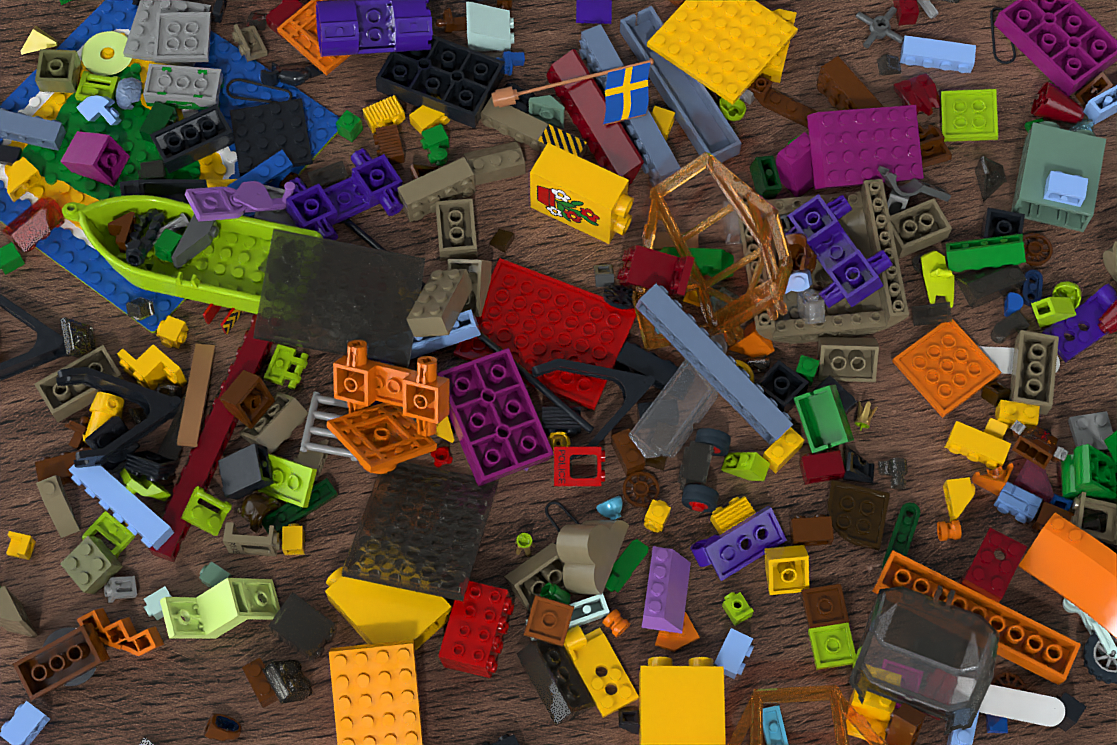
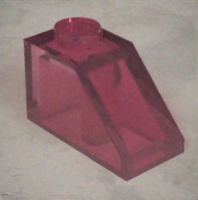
M1027 459L1013 484L1042 498V502L1049 503L1054 493L1046 470Z

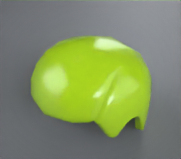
M721 97L719 109L726 120H741L746 113L745 103L739 98L732 105Z
M1065 281L1060 282L1054 287L1052 297H1070L1074 309L1080 305L1082 292L1076 283Z

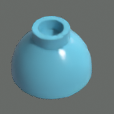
M621 496L613 497L597 505L596 509L604 517L615 520L621 517L622 498Z

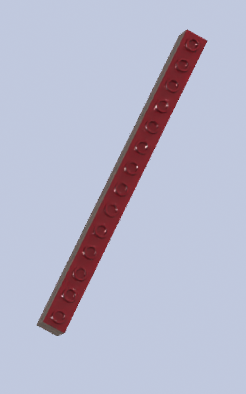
M259 314L253 315L251 327L244 334L243 345L237 349V358L234 364L232 363L229 367L227 379L221 384L219 397L214 399L211 414H208L205 419V427L203 431H200L198 446L191 449L189 454L190 460L181 471L182 477L179 483H176L173 488L172 499L166 503L165 514L161 519L171 527L174 534L158 550L151 546L149 551L152 555L175 562L180 551V545L185 540L191 523L181 519L184 510L197 486L203 488L204 492L207 491L219 465L218 460L222 458L239 421L227 411L219 398L243 370L259 376L274 344L273 340L278 335L283 324L282 319ZM199 498L197 503L201 504L203 499Z

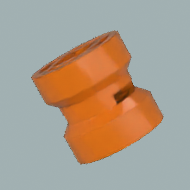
M952 520L950 523L945 521L937 522L939 541H947L950 538L953 540L961 539L962 531L959 520Z
M617 609L609 613L602 621L605 627H609L612 630V634L615 637H619L631 624L627 619L621 617V613Z

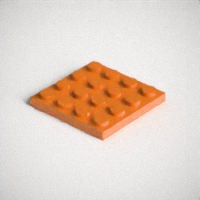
M951 317L892 360L942 418L1002 373Z

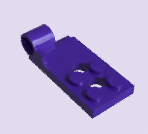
M1109 283L1088 298L1085 303L1075 309L1076 316L1056 322L1041 333L1059 337L1057 353L1065 363L1108 334L1107 332L1104 334L1099 329L1098 319L1117 299V292ZM1078 324H1085L1088 330L1082 331ZM1064 334H1071L1073 336V340H1066Z
M766 506L721 535L715 534L708 539L695 542L690 549L700 567L712 564L719 580L723 581L765 555V548H775L787 540L772 508ZM764 528V530H765L764 536L761 537V538H758V536H757L758 531H759L760 529ZM747 538L749 541L748 545L742 548L741 542Z

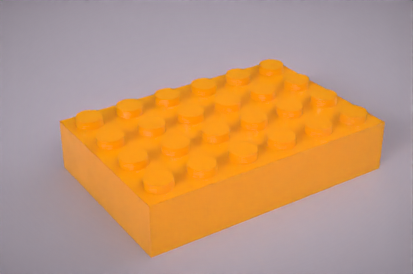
M414 640L330 648L329 660L337 744L424 745Z

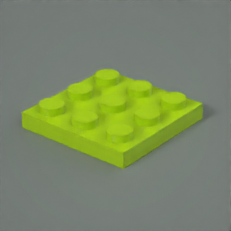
M996 89L941 91L942 134L945 137L944 142L998 140Z

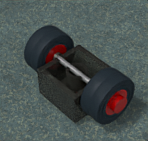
M702 428L697 431L695 441H690L689 447L685 446L677 482L681 483L680 490H683L681 502L685 507L699 512H713L716 510L719 493L705 486L711 457L725 456L729 452L731 437L727 433L717 429Z

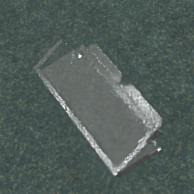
M685 359L628 436L645 458L659 457L661 454L662 456L673 458L693 432V424L699 423L718 398V393L694 366Z

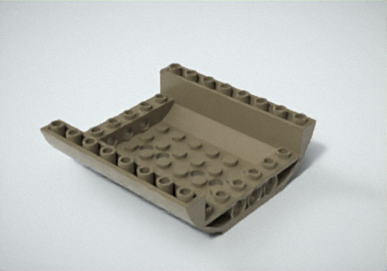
M882 179L865 180L861 191L820 195L826 204L843 195L853 210L838 219L856 248L861 251L866 260L879 251L884 250L893 266L878 275L884 286L853 307L849 305L845 298L830 308L827 305L825 308H818L816 306L817 302L824 301L818 294L820 291H815L813 286L818 284L824 289L833 283L818 259L815 270L811 273L813 284L808 289L800 292L790 291L784 295L772 294L770 280L775 275L780 274L778 261L781 258L782 250L778 246L780 238H775L770 221L784 214L789 215L815 196L754 201L753 191L734 193L755 326L759 335L772 341L789 344L818 342L819 337L859 338L892 327L909 316Z

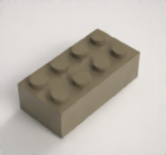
M464 157L398 187L399 200L403 204V211L409 222L418 221L429 213H435V202L459 200L464 197H470L476 192L474 173Z
M466 269L437 270L431 273L407 317V322L414 337L450 334L473 289V284Z
M1020 330L1015 339L1009 401L1040 406L1039 414H1048L1053 405L1058 336Z
M104 345L61 368L89 367L124 380ZM58 371L34 384L57 422L93 403L97 392H103L84 384L58 386L56 381Z

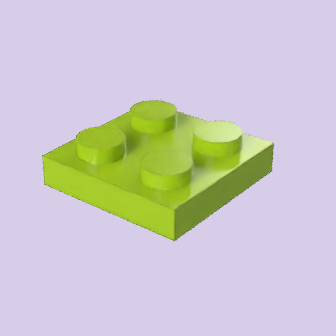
M849 623L808 630L816 670L857 663Z

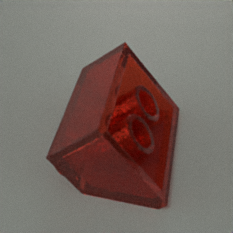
M43 195L3 228L1 232L20 251L29 252L36 247V243L39 240L46 239L51 234L50 231L63 225L66 218L63 216L62 208L57 202Z

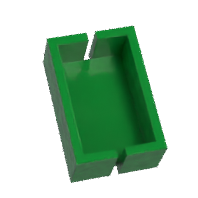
M829 385L794 397L812 453L854 440L836 385Z

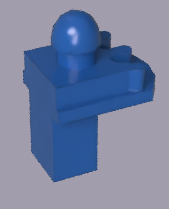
M503 52L502 58H496L505 62V74L507 76L512 75L513 66H523L525 62L524 52Z

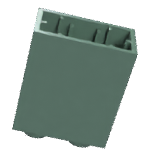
M1043 121L1039 124L1033 122L1024 141L1011 212L1025 214L1024 219L1084 232L1094 215L1106 139L1096 137L1095 133L1090 130L1081 129L1074 132L1060 129L1059 125L1050 121ZM1051 171H1061L1065 174L1080 175L1083 178H1088L1086 198L1081 207L1043 199L1046 179Z

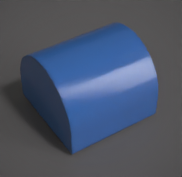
M1012 292L1008 293L1004 300L1005 317L1012 318L1018 315L1024 303L1021 295Z

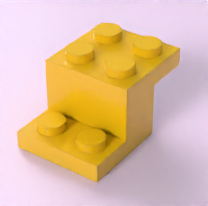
M154 344L137 360L124 349L117 353L120 358L119 363L124 368L123 371L129 377L134 376L137 379L136 382L142 387L154 390L166 378L173 385L177 383L181 388L187 383L181 368Z
M861 665L856 686L850 696L842 733L883 745L886 736L885 731L890 721L891 713L895 709L901 677Z

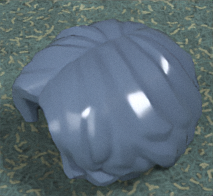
M130 77L118 82L116 102L120 108L132 110L134 106L131 104L140 101L142 82L140 80Z

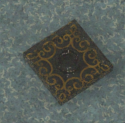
M66 317L60 320L67 355L81 358L96 349L92 326Z

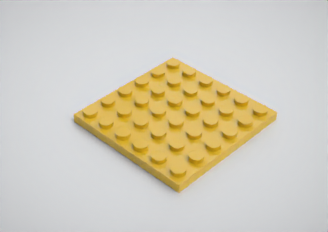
M685 0L647 42V47L733 105L795 36L798 28L756 0Z

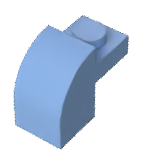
M90 96L76 107L88 121H96L101 115L110 125L117 126L122 121L118 117L120 115L118 111L113 107L110 108L115 101L106 96Z

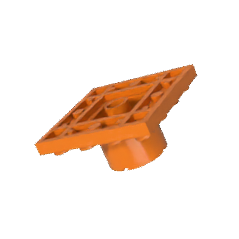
M311 0L277 28V32L327 76L351 55L320 56L316 23V1L324 0Z
M384 402L327 421V428L355 456L359 464L370 473L384 474L388 471L391 472L397 467L398 463L435 451L437 448V443L430 436L418 435L417 423L411 417L404 416L403 409L400 406Z

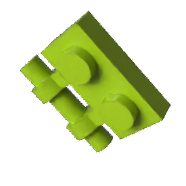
M278 344L264 375V380L283 386L285 379L290 381L288 388L295 390L296 385L301 381L300 376L303 369H306L309 355L302 353L300 358L295 357L296 349ZM292 364L296 365L294 373L289 372Z

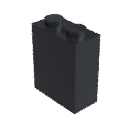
M254 443L218 460L219 473L223 485L222 490L227 498L239 500L252 494L254 490H260L274 483L268 451L265 446Z

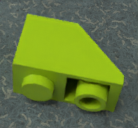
M1048 297L1031 303L1040 328L1077 315L1070 297Z
M731 452L726 455L721 470L749 481H764L770 463L757 452Z

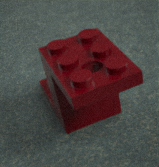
M639 245L629 247L627 250H624L622 256L624 265L622 269L619 268L617 274L618 284L624 286L634 285L648 290L657 284L658 286L662 285L668 291L669 296H684L695 258L690 256L677 257Z
M989 528L972 564L961 577L959 583L999 603L1027 546ZM994 552H1003L1004 559H997L994 555ZM940 625L936 628L972 648L976 644Z

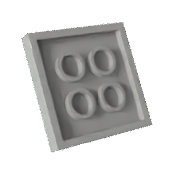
M156 13L154 63L209 62L211 13Z

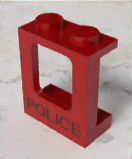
M554 446V486H601V482H605V470H601V462H605V450H601V446ZM596 455L597 477L571 478L570 456Z

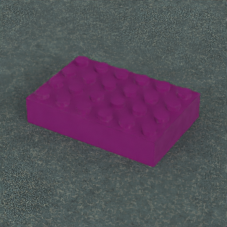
M1016 0L999 12L994 24L1067 96L1073 94L1117 62V40L1075 0Z
M916 105L826 111L807 115L815 190L861 186L865 180L882 179L883 183H885L878 171L879 166L889 169V172L896 174V182L911 181L913 178L918 180L924 178Z
M509 348L437 373V376L450 379L449 418L478 486L548 461L554 455Z

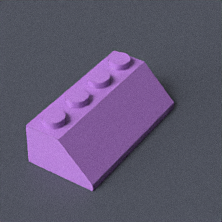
M653 546L642 628L682 634L691 562L673 549Z

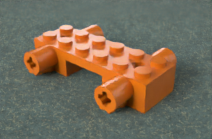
M352 340L347 343V354L333 363L334 398L347 401L348 414L368 408L375 401L403 407L404 416L416 418L417 433L425 437L436 434L437 424L449 415L450 379L437 376V359L435 357L423 356L418 358L417 371L368 360L367 343L363 340Z

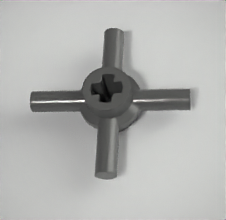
M891 7L885 16H877L875 19L868 17L860 11L857 13L856 18L868 24L871 32L863 43L865 48H869L875 39H882L885 36L892 38L900 44L903 42L904 37L892 31L889 23L890 19L897 12L895 7Z

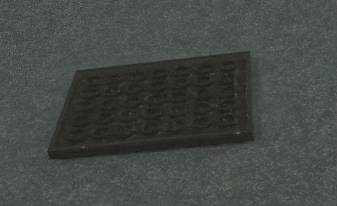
M273 229L253 338L348 356V342L363 340L367 343L368 360L408 367L414 335L407 322V317L420 295L426 258Z
M408 462L398 463L397 467L391 472L378 474L343 566L342 576L464 601L499 481L494 480L478 486L472 475Z

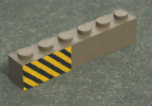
M492 97L481 112V122L486 127H492L503 135H509L517 142L525 143L536 151H543L547 143H550L580 158H583L587 152V142L512 106L494 107Z

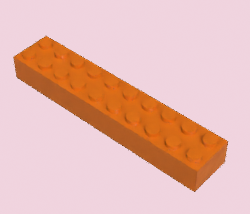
M892 551L872 592L1057 685L1066 680L1081 646L1080 643L895 551Z

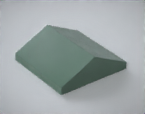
M551 95L529 99V115L547 124L564 129L565 107Z

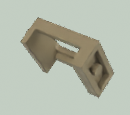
M1082 492L1077 498L1075 497L1073 501L1075 515L1072 516L1070 522L1100 542L1117 545V504L1087 498L1086 492ZM1084 507L1107 514L1104 533L1081 528Z
M226 522L223 542L229 553L277 557V551L281 550L282 539L279 538V532L276 531L274 525H270L269 535L264 537L240 535L234 523Z

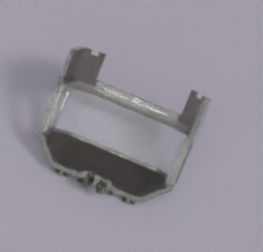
M938 585L934 597L903 586L880 589L868 617L849 677V683L857 691L861 704H863L866 691L900 704L905 702L921 712L945 720L944 735L951 734L956 729L962 728L964 730L971 728L993 679L1000 634L982 615L952 605L951 603L955 595L954 590L948 592L947 600L944 602L938 600L943 592V586Z

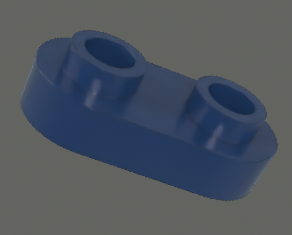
M1037 270L1027 271L1022 281L1021 297L1024 304L1032 307L1031 303L1040 301L1042 298L1043 276Z

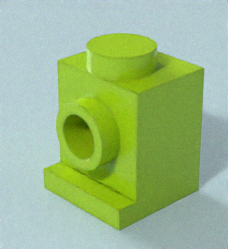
M732 592L724 597L725 601L722 607L734 626L752 617L754 611L750 608L741 592L738 594ZM734 603H739L741 607H734Z

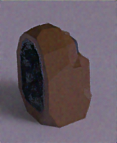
M212 713L206 724L203 736L219 741L235 740L241 734V726L234 718L219 713Z

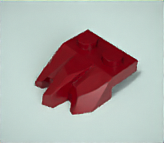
M926 73L894 84V91L902 99V106L916 105L917 115L921 111L930 116L933 113L932 107L940 108L941 101L936 85Z

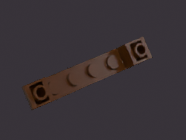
M760 75L749 86L748 90L754 93L753 96L763 107L808 128L807 115L818 112L772 90L773 81Z

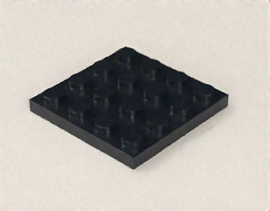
M302 98L230 110L240 177L281 150L289 158L293 167L313 164Z

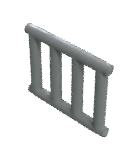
M314 392L300 451L307 452V450L350 457L352 461H357L348 449L310 442L311 434L338 439L329 429L313 427L315 418L328 421L343 416L317 411L318 403L348 408L347 401L321 396L319 392Z

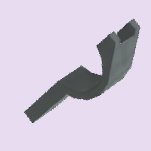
M879 166L878 168L885 183L901 196L910 197L922 192L947 202L951 197L944 189L913 178L903 186H897L896 174L889 172V169Z

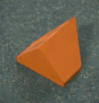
M755 321L749 324L728 348V350L757 359H763L775 351L772 341L762 337L756 331Z
M1013 463L1008 464L1004 470L1002 466L993 470L987 469L988 474L984 475L975 472L971 480L974 484L998 496L1008 481L1014 467Z

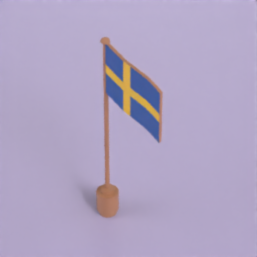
M650 58L647 61L520 92L512 89V86L498 89L491 93L494 107L499 106V108L514 105L516 104L515 100H519L518 96L608 74L605 88L606 113L603 126L645 116L649 104L648 77L650 65H653L654 60Z

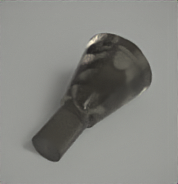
M766 354L748 358L747 360L735 359L745 362L752 370L766 373V370L770 369V358H767Z

